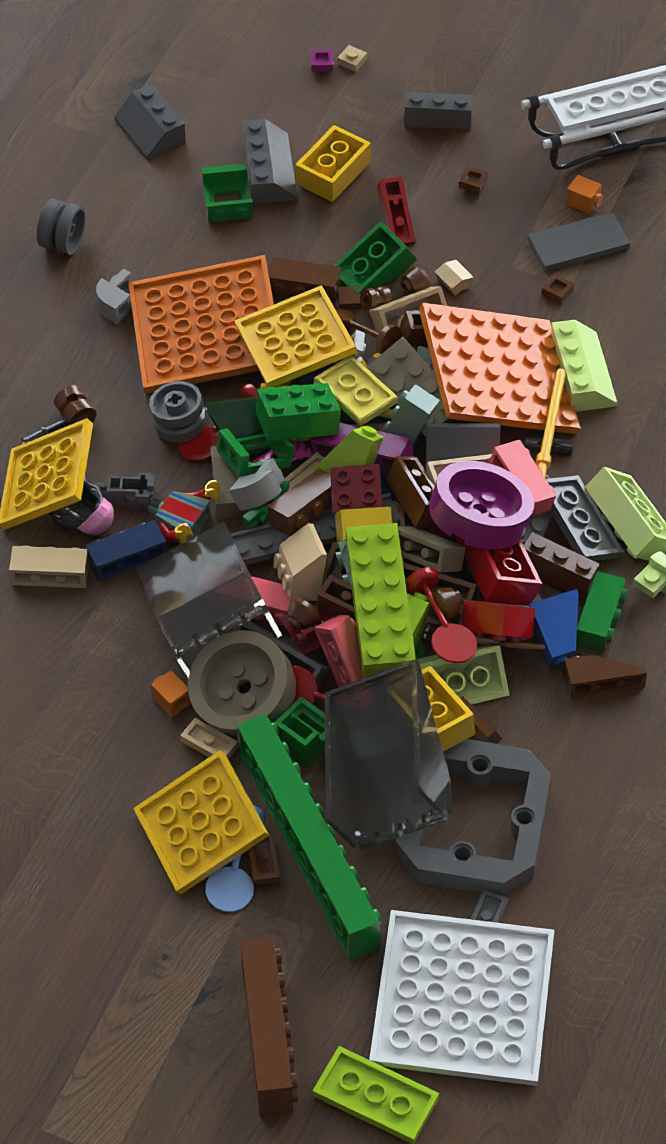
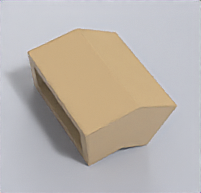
M457 260L446 262L434 271L437 279L454 296L462 290L469 289L473 280V276Z

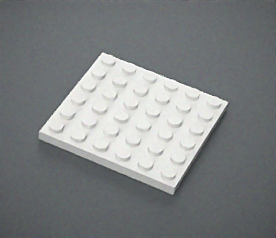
M391 910L369 1060L383 1067L537 1086L554 930Z

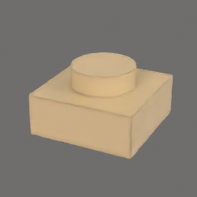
M348 45L337 58V64L356 72L367 60V52Z

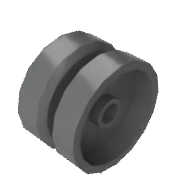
M54 198L49 199L43 207L38 221L36 233L38 245L51 250L57 248V251L65 254H74L82 241L85 231V207L72 203L66 205L64 201Z
M183 381L170 382L162 385L152 394L149 407L159 437L168 442L181 443L192 440L203 432L207 424V416L203 407L201 393L196 386Z

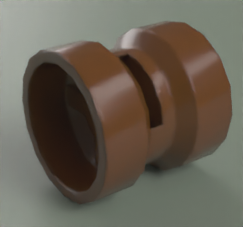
M386 286L377 287L375 290L373 288L363 289L360 294V304L366 312L392 302L391 292Z

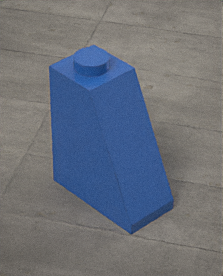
M577 589L529 604L530 608H535L533 632L538 644L545 645V649H541L548 667L554 665L557 667L564 666V660L573 657L576 651Z

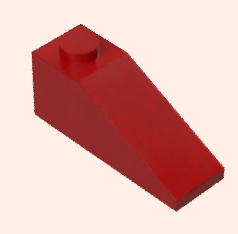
M402 176L380 179L377 185V192L386 226L404 244L415 243L416 240Z

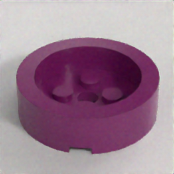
M478 461L456 462L445 467L437 477L429 502L430 515L443 532L450 537L454 534L464 539V544L481 549H503L518 543L519 539L525 535L534 510L533 495L521 479L501 467Z

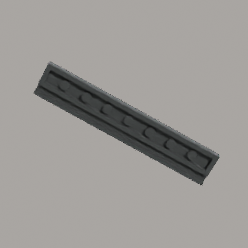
M383 494V507H391L392 523H397L398 526H401L400 517L391 499V494ZM330 508L311 522L316 529L320 541L324 545L337 542L335 514H333V510ZM270 524L199 541L206 566L231 570L274 559L275 553H279L280 544L290 536Z

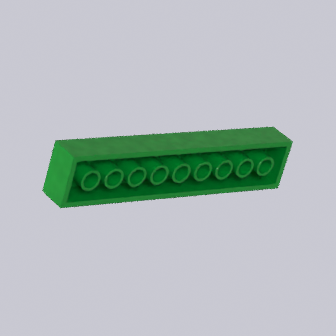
M263 714L237 724L238 754L349 962L379 950V938L382 937L380 913L376 908L372 909L369 903L368 891L365 887H360L356 869L353 865H348L346 861L347 855L341 844L337 845L333 827L330 823H325L323 819L324 813L320 804L314 803L310 785L308 782L304 783L302 781L301 770L297 762L291 761L287 743L285 741L281 742L279 739L280 734L276 723L270 722L267 715Z

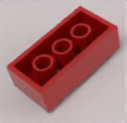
M455 535L458 543L466 547L464 556L486 602L512 604L515 606H529L533 602L542 582L521 539L511 547L481 549L464 544L465 540Z

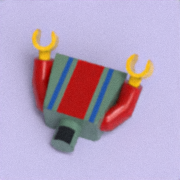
M216 480L208 482L204 489L197 492L181 493L173 491L164 502L156 498L150 501L148 511L156 514V523L166 543L177 542L189 548L211 516L210 499H218L219 494L217 491L222 490V487Z

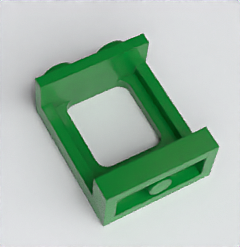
M246 163L201 168L208 222L253 218V200L250 196ZM238 193L241 196V200L214 202L216 195Z
M228 428L219 430L217 451L238 477L255 474L265 462L251 463L247 450L269 447L277 455L278 458L274 460L280 469L291 467L294 446L288 439L267 441L264 433L236 439Z

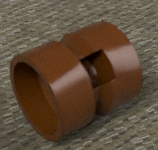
M76 385L60 390L54 399V405L68 426L84 419H89L93 423L97 417L96 410L90 401L87 400L81 388Z

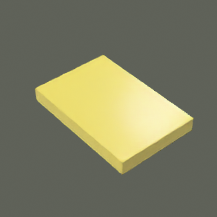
M352 355L314 378V384H329L339 407L359 426L364 425L398 403V397Z

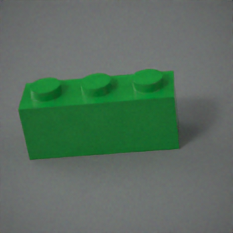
M596 572L577 626L576 645L604 652L607 642L612 643L615 629L612 627L614 623L618 624L620 621L622 609H619L620 604L626 603L629 590L625 589V578Z

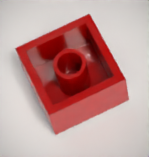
M464 600L461 625L469 629L475 637L521 642L522 638L532 639L535 608Z

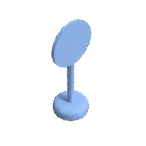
M254 806L261 821L264 823L266 813L261 808ZM241 855L233 860L231 867L220 868L211 874L206 882V896L209 903L215 909L222 912L234 913L240 911L250 903L253 897L254 885L250 876L244 870L238 868Z

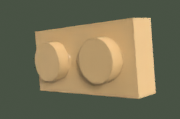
M194 718L180 735L181 742L207 757L222 750L229 759L238 748V741L197 718Z

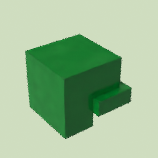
M300 697L275 721L280 734L279 739L281 742L285 741L289 747L290 758L305 769L333 743V737L341 731L339 723L303 697Z

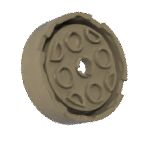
M233 631L212 640L197 655L188 678L189 698L198 715L209 726L235 739H238L237 724L263 714L267 715L270 722H275L292 706L296 693V676L287 656L271 639L253 631ZM250 682V690L244 694L240 693L239 685Z

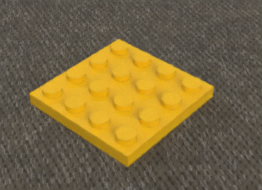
M322 285L235 320L236 328L267 387L278 386L357 353L353 340Z
M84 419L11 449L0 508L1 529L6 530L81 501L93 423L89 419Z
M219 750L133 808L176 892L180 895L270 836L222 750Z

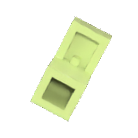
M662 552L652 555L649 564L634 578L633 586L652 598L660 591L666 594V555Z

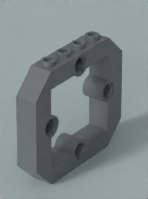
M469 739L458 743L433 758H430L424 749L416 752L413 763L408 762L406 778H409V784L403 785L401 800H405L404 807L399 806L396 822H399L400 826L399 829H394L392 836V845H396V857L416 882L482 893L484 889L505 896L532 880L551 778L549 772L532 752L525 748ZM435 771L464 775L468 784L476 789L486 788L491 784L492 780L527 786L524 805L517 806L511 813L510 834L517 840L513 861L476 855L474 846L465 841L454 843L450 850L420 846L424 823L431 817L432 796L430 793Z

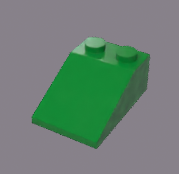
M380 221L334 266L340 267V279L348 287L353 286L356 292L360 293L363 289H375L401 276L417 261V258Z

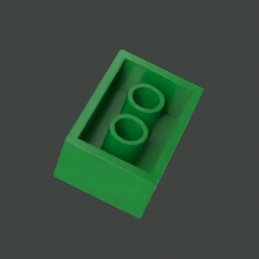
M328 383L257 389L255 414L267 441L339 435L341 410Z

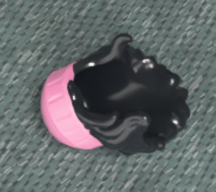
M85 477L81 501L52 511L49 515L64 530L77 528L85 534L97 536L106 532L112 525L114 510L112 504L103 497L100 487Z

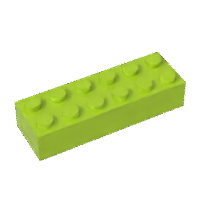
M397 523L346 527V549L363 679L415 674L416 657Z

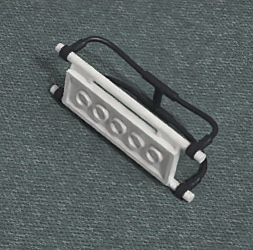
M666 65L539 97L534 95L527 97V100L521 101L522 109H528V120L531 129L536 134L548 138L543 140L544 149L550 148L549 159L551 160L552 167L556 170H564L599 156L606 157L637 149L643 145L666 142V137H658L639 141L636 139L622 143L616 134V131L666 119ZM541 105H548L563 133L546 132L536 126L537 109ZM644 113V114H642V115H640V116H637V117H634V118L622 119V118H626V117H630V116H633V115H637V114ZM607 134L613 145L601 148L600 151L590 153L565 164H557L556 162L558 160L559 148L564 144Z

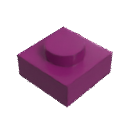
M311 50V72L333 71V50Z

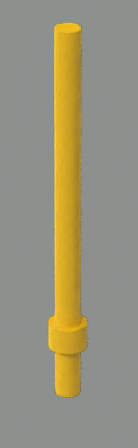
M558 369L556 372L541 451L537 454L535 463L542 470L544 478L551 463L550 451L566 376L564 369Z

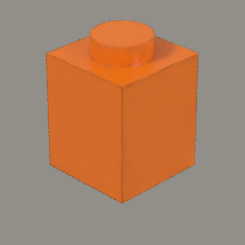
M577 175L567 188L566 205L591 214L594 208H598L603 200V195L601 194L602 184Z
M171 670L165 675L158 676L151 683L152 699L171 718L191 705L188 687Z

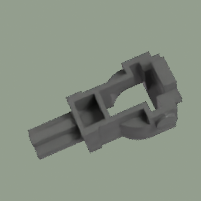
M139 472L138 476L134 477L109 475L108 483H92L100 487L103 497H107V501L112 505H126L133 510L148 511L149 503L153 499L156 477L152 473ZM141 488L146 490H144L143 494H139V490L134 489Z

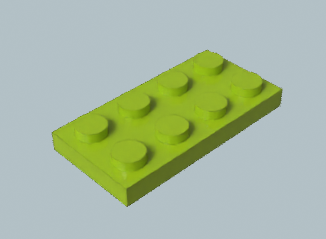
M338 1046L312 1091V1096L411 1144L415 1143L439 1100L438 1092L341 1046Z

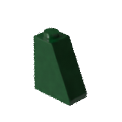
M257 396L210 402L203 405L218 432L228 428L237 439L252 436L262 429L255 414Z

